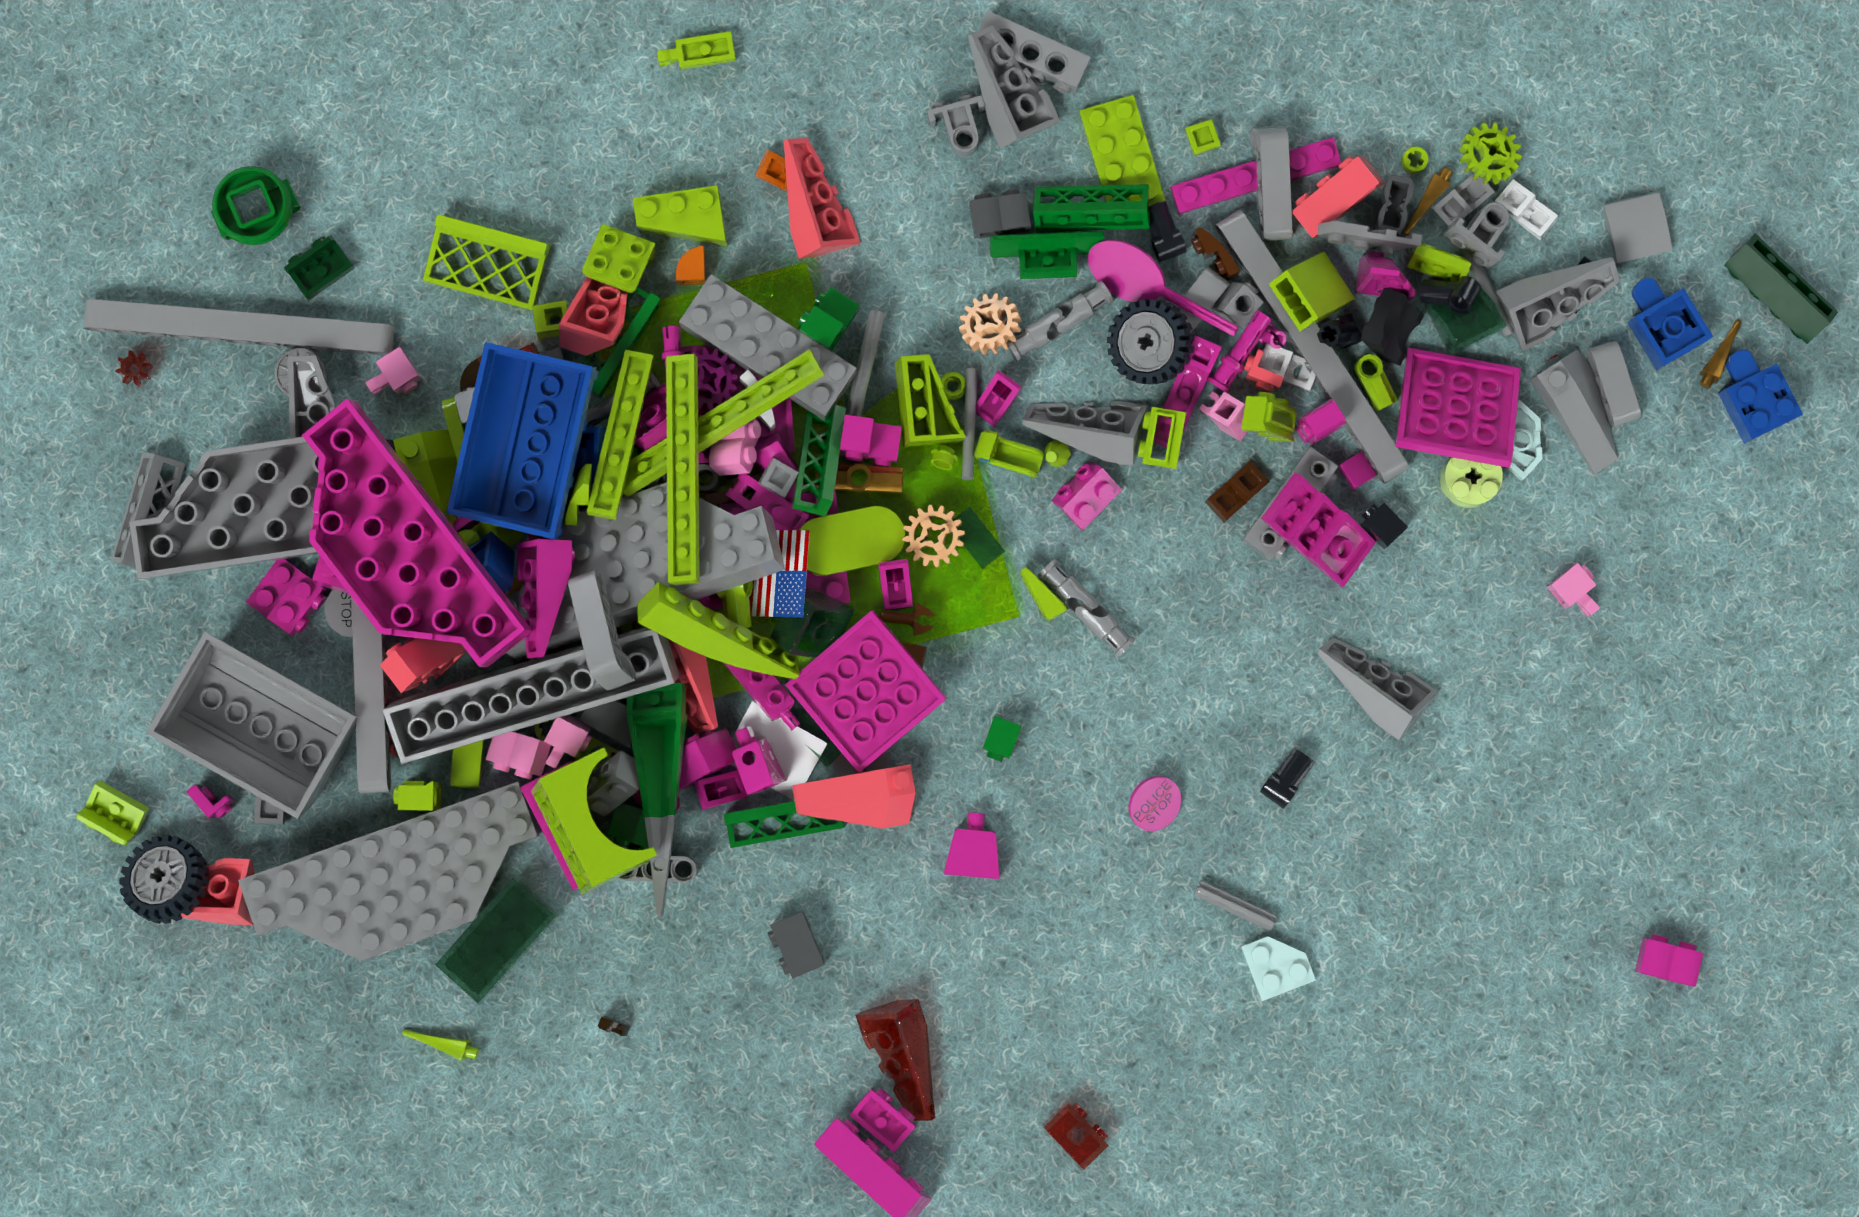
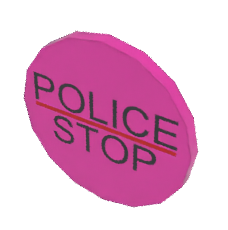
M1153 776L1137 785L1131 794L1128 805L1130 818L1136 826L1145 831H1157L1174 821L1179 813L1182 802L1181 793L1176 783L1164 776Z

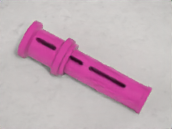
M1257 310L1228 355L1225 354L1221 357L1222 363L1214 375L1209 376L1207 380L1224 392L1229 393L1230 385L1238 373L1244 371L1243 363L1261 338L1265 329L1272 322V319Z

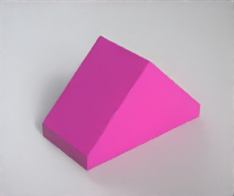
M998 370L977 401L976 414L995 427L1021 393L1022 387Z
M902 559L879 563L878 570L884 609L891 610L913 606L908 560Z
M738 770L694 782L702 810L711 809L747 797Z

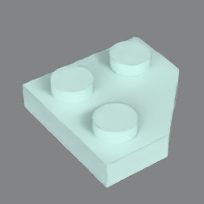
M1518 400L1512 463L1508 469L1522 481L1543 459L1540 442L1541 419L1522 401Z
M1268 936L1240 946L1261 1001L1316 981L1307 955L1302 951Z

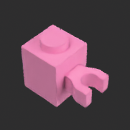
M398 347L376 361L382 373L365 383L374 395L389 385L397 394L401 392L408 394L418 387L417 382L422 380L405 351Z
M1212 391L1209 396L1215 401V404L1212 407H1206L1202 404L1199 409L1209 416L1221 431L1241 442L1248 432L1241 430L1245 404L1226 392L1219 397L1218 394Z
M1579 563L1572 565L1547 586L1548 590L1564 609L1571 607L1576 602L1587 617L1600 609L1596 602L1587 594L1596 584L1593 581L1595 578L1593 573L1585 565L1580 566Z
M570 715L556 718L544 742L554 746L545 764L556 769L564 752L573 757L576 756L579 750L584 752L592 738L588 735L591 726Z

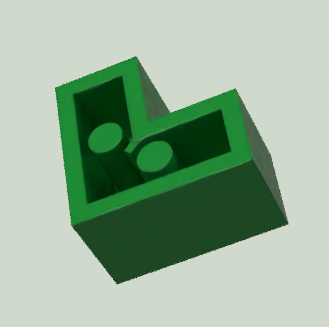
M830 287L827 293L822 291L819 294L811 312L806 310L798 321V329L832 352L859 312L860 305Z
M624 803L615 808L608 836L614 837L613 843L630 847L632 842L639 845L638 850L649 849L643 809Z

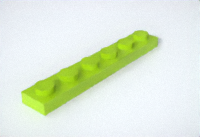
M625 350L587 508V514L590 516L617 520L654 362V355Z

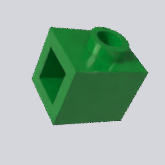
M994 716L982 748L988 751L986 757L1002 762L1003 758L1010 759L1021 725Z

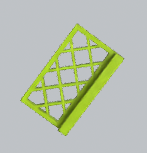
M437 214L434 224L436 229L423 281L532 310V306L536 302L546 258L549 255L552 244ZM442 233L451 235L458 247L444 254L439 245ZM459 238L466 239L468 241L461 244ZM472 242L480 243L485 254L471 261L464 247ZM486 245L492 246V247H496V248H494V249H492L491 251H489V250L487 249ZM500 249L507 250L513 261L499 269L491 255ZM461 250L468 264L454 271L447 257ZM437 251H438L441 257H439V258L436 259V255H437ZM513 252L522 254V256L516 259ZM528 256L539 259L536 271L526 276L519 262ZM488 257L495 272L482 279L474 265ZM443 260L451 274L442 280L431 277L434 265ZM515 265L523 279L509 286L501 272ZM468 268L472 269L478 282L470 287L463 286L457 276ZM498 275L506 289L498 294H492L484 282ZM532 277H534L533 285L529 281ZM454 278L457 284L448 282V280ZM524 282L531 291L528 303L518 301L512 292V289ZM481 285L484 291L477 290L474 288ZM508 292L511 298L503 297L502 295Z

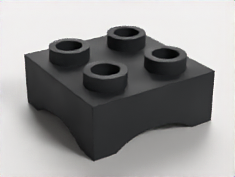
M1384 288L1381 296L1375 301L1374 311L1369 321L1363 327L1360 340L1380 359L1401 366L1405 357L1404 348L1407 338L1413 329L1421 323L1424 314L1413 307L1403 293Z

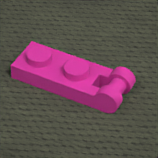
M746 473L739 474L737 476L739 480L734 488L730 487L725 494L748 510L762 506L773 517L775 528L778 530H799L809 517L804 511L793 509L792 503L760 486L757 480ZM748 486L755 490L750 499L743 496Z

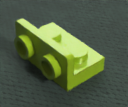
M1424 243L1412 249L1407 267L1449 282H1457L1460 277L1467 276L1471 266L1468 259Z

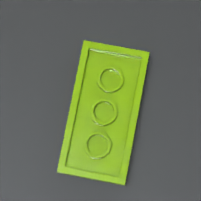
M1134 95L1079 110L1100 185L1149 184L1148 207L1158 202H1164V194ZM1142 194L1130 195L1126 199L1129 201H1142ZM1104 195L1105 202L1110 201L1113 197L1111 195Z

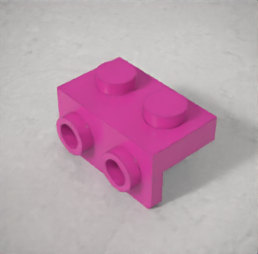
M1089 461L1077 470L1076 475L1068 484L1059 488L1052 502L1079 529L1084 530L1122 489L1101 466Z
M871 1088L849 1116L892 1152H895L911 1131L916 1128V1124L913 1122L915 1116L904 1107L898 1110L890 1103L893 1098L883 1089L879 1088L875 1091Z

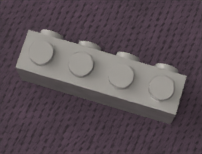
M1310 446L1241 542L1268 561H1271L1274 556L1279 559L1289 545L1261 519L1294 473L1303 476L1317 491L1321 492L1323 487L1329 490L1337 479L1338 475L1334 472L1338 466Z

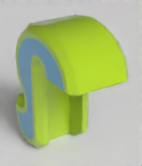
M985 430L980 434L974 456L978 461L986 465L1034 479L1038 475L1044 454L1037 448L1001 438L998 432Z

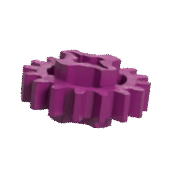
M706 348L700 349L699 355L695 350L690 352L689 354H695L698 357V391L706 396V398L698 396V410L704 405L706 411H711L713 403L716 407L723 403L722 399L727 401L732 398L728 393L729 391L737 390V387L731 383L732 380L738 378V375L731 374L730 372L735 365H727L725 363L728 358L726 354L720 358L717 357V349L712 350L710 354H708ZM704 361H710L716 364L718 368L708 366L707 362ZM709 375L711 380L703 384L701 379ZM723 377V378H724V384H723V388H722V390H721L720 387H719V384H720L721 378Z

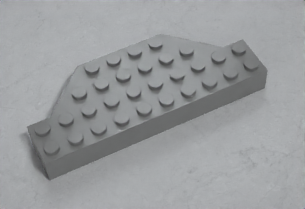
M303 437L206 451L199 460L200 462L191 475L187 476L176 491L175 497L158 517L129 521L137 579H152L318 554L309 542V535L313 525V503L315 488L318 485L319 457Z
M667 482L622 498L617 520L590 516L587 514V511L578 514L577 525H565L566 518H564L561 525L564 528L562 537H558V540H572L575 560L572 564L569 579L597 569L602 575L616 628L638 620L637 603L658 582L675 588L679 593L692 600H698L785 570L773 517L762 506L733 515L699 498L700 583L670 585L668 583ZM568 583L546 652L581 640ZM523 584L520 590L506 596L525 620L528 617L527 611L524 607H521L520 597L524 596L525 592ZM525 638L506 652L517 661L527 659Z
M515 782L242 878L238 882L257 936H263L282 928L290 927L358 960L366 961L474 922L509 848L535 839L537 834L519 783Z

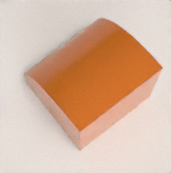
M704 246L692 248L681 257L676 268V282L678 285H704L706 282V251Z

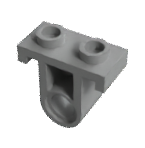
M975 94L964 95L958 99L959 102L948 104L946 101L932 105L930 110H927L930 127L936 126L937 119H943L950 147L953 153L959 157H970L977 151L979 138L971 110L978 108L979 114L985 111L982 95L975 97ZM966 135L971 138L972 143L967 147H962L956 140L958 137Z
M1497 202L1489 203L1472 217L1466 227L1462 225L1465 220L1460 217L1448 227L1444 235L1450 239V242L1455 247L1463 249L1471 255L1478 265L1489 269L1499 262L1505 253L1502 249L1496 252L1491 247L1507 226L1509 213L1504 205ZM1487 216L1493 220V224L1488 221Z

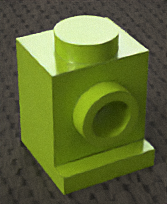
M566 300L532 306L538 340L541 341L544 338L559 336V324L551 325V321L555 318L562 320L568 310Z

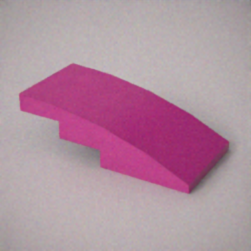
M1297 473L1292 475L1261 518L1290 546L1341 587L1345 586L1376 543L1348 513L1340 510L1325 494L1317 491L1303 476Z

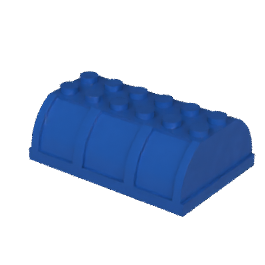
M485 342L446 513L554 540L562 537L564 529L561 527L569 490L570 488L573 489L575 481L573 472L582 432L586 431L588 424L586 415L594 380H598L599 371H596L597 368Z

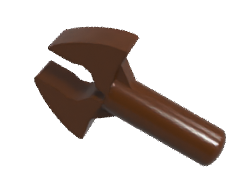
M916 603L915 610L911 613L881 611L879 617L885 623L910 625L914 629L913 636L931 630L933 626L920 625L914 619L919 618L921 615L934 617L935 615L923 605Z

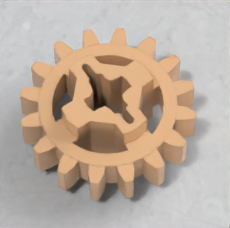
M997 293L994 294L992 299H989L987 294H983V301L981 302L974 298V306L972 308L965 306L964 308L967 316L963 315L959 318L963 324L959 327V330L963 335L962 338L965 343L969 344L973 351L980 349L983 355L987 354L988 349H992L994 354H997L998 347L1000 346L1007 350L1008 345L1006 342L1009 340L1015 342L1016 338L1013 333L1021 332L1018 323L1022 321V318L1017 313L1016 305L1014 303L1011 304L1006 296L1001 300Z
M928 505V512L926 513L921 508L917 509L919 517L909 516L908 518L912 525L904 526L903 528L909 532V536L902 538L904 542H910L906 552L911 553L915 551L916 554L913 560L917 562L924 558L923 566L928 567L930 561H933L936 568L940 567V560L950 564L949 556L951 554L956 557L959 556L958 551L955 550L956 547H964L965 545L959 540V537L966 535V533L957 528L962 524V521L952 520L955 515L953 511H950L947 515L944 514V506H940L937 512L933 505ZM931 518H942L946 520L947 523L937 525L933 523ZM921 524L923 527L921 536L915 540L916 530ZM932 529L936 532L941 531L937 543L932 540L927 541V538L931 536L929 531ZM953 533L952 543L947 549L945 545L947 537ZM930 547L935 549L938 555H927L921 550Z

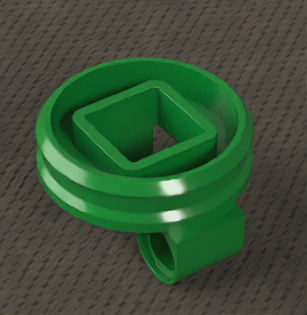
M246 166L231 171L219 182L213 195L211 213L223 239H233L245 245H262L280 236L288 226L292 214L299 211L301 207L288 179L282 181L273 172L262 167ZM261 188L271 212L245 223L239 206L234 199Z

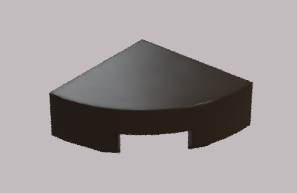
M479 358L472 361L464 369L460 380L461 392L468 387H475L480 366Z
M602 1016L598 1024L599 1029L607 1032L612 1031L620 1036H627L631 1027L607 1016Z

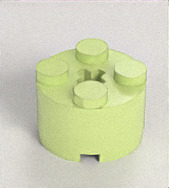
M1450 457L1441 470V489L1457 506L1464 508L1478 507L1492 499L1499 491L1503 479L1501 466ZM1470 472H1472L1473 476L1477 477V480L1472 484L1471 480L1465 477Z

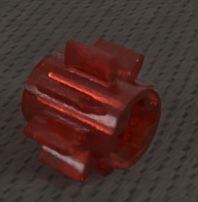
M129 350L128 357L124 359L118 358L121 366L115 371L120 375H125L123 383L128 385L133 380L136 386L141 387L142 380L145 378L147 380L152 379L148 372L154 365L144 362L147 358L146 354L141 353L137 358L135 353ZM132 364L139 368L137 373L130 369Z

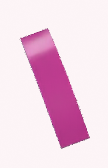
M1195 336L1191 346H1194L1193 353L1189 354L1191 360L1189 364L1184 365L1185 370L1177 375L1163 406V409L1186 412L1183 432L1222 348L1198 336ZM1159 415L1153 442L1167 448L1172 417Z

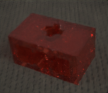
M1067 1101L1042 1126L1084 1170L1109 1146L1105 1141L1108 1135L1097 1124L1092 1127L1085 1120L1088 1114L1077 1102L1072 1106ZM1074 1126L1077 1129L1085 1128L1082 1131L1084 1135L1082 1140L1077 1137L1074 1140L1071 1139L1073 1136L1071 1129Z

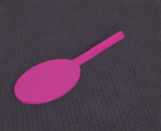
M1104 240L1095 244L1089 251L1088 264L1093 276L1098 282L1102 281L1113 295L1129 302L1162 297L1232 336L1238 331L1239 326L1166 287L1165 278L1159 265L1150 255L1137 246L1120 240Z

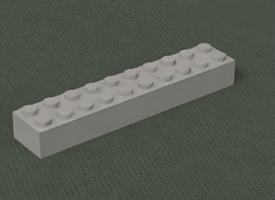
M645 626L617 634L621 651L633 664L636 680L609 691L592 677L588 669L583 645H579L541 658L392 701L383 709V713L401 764L673 684L680 674L668 639Z

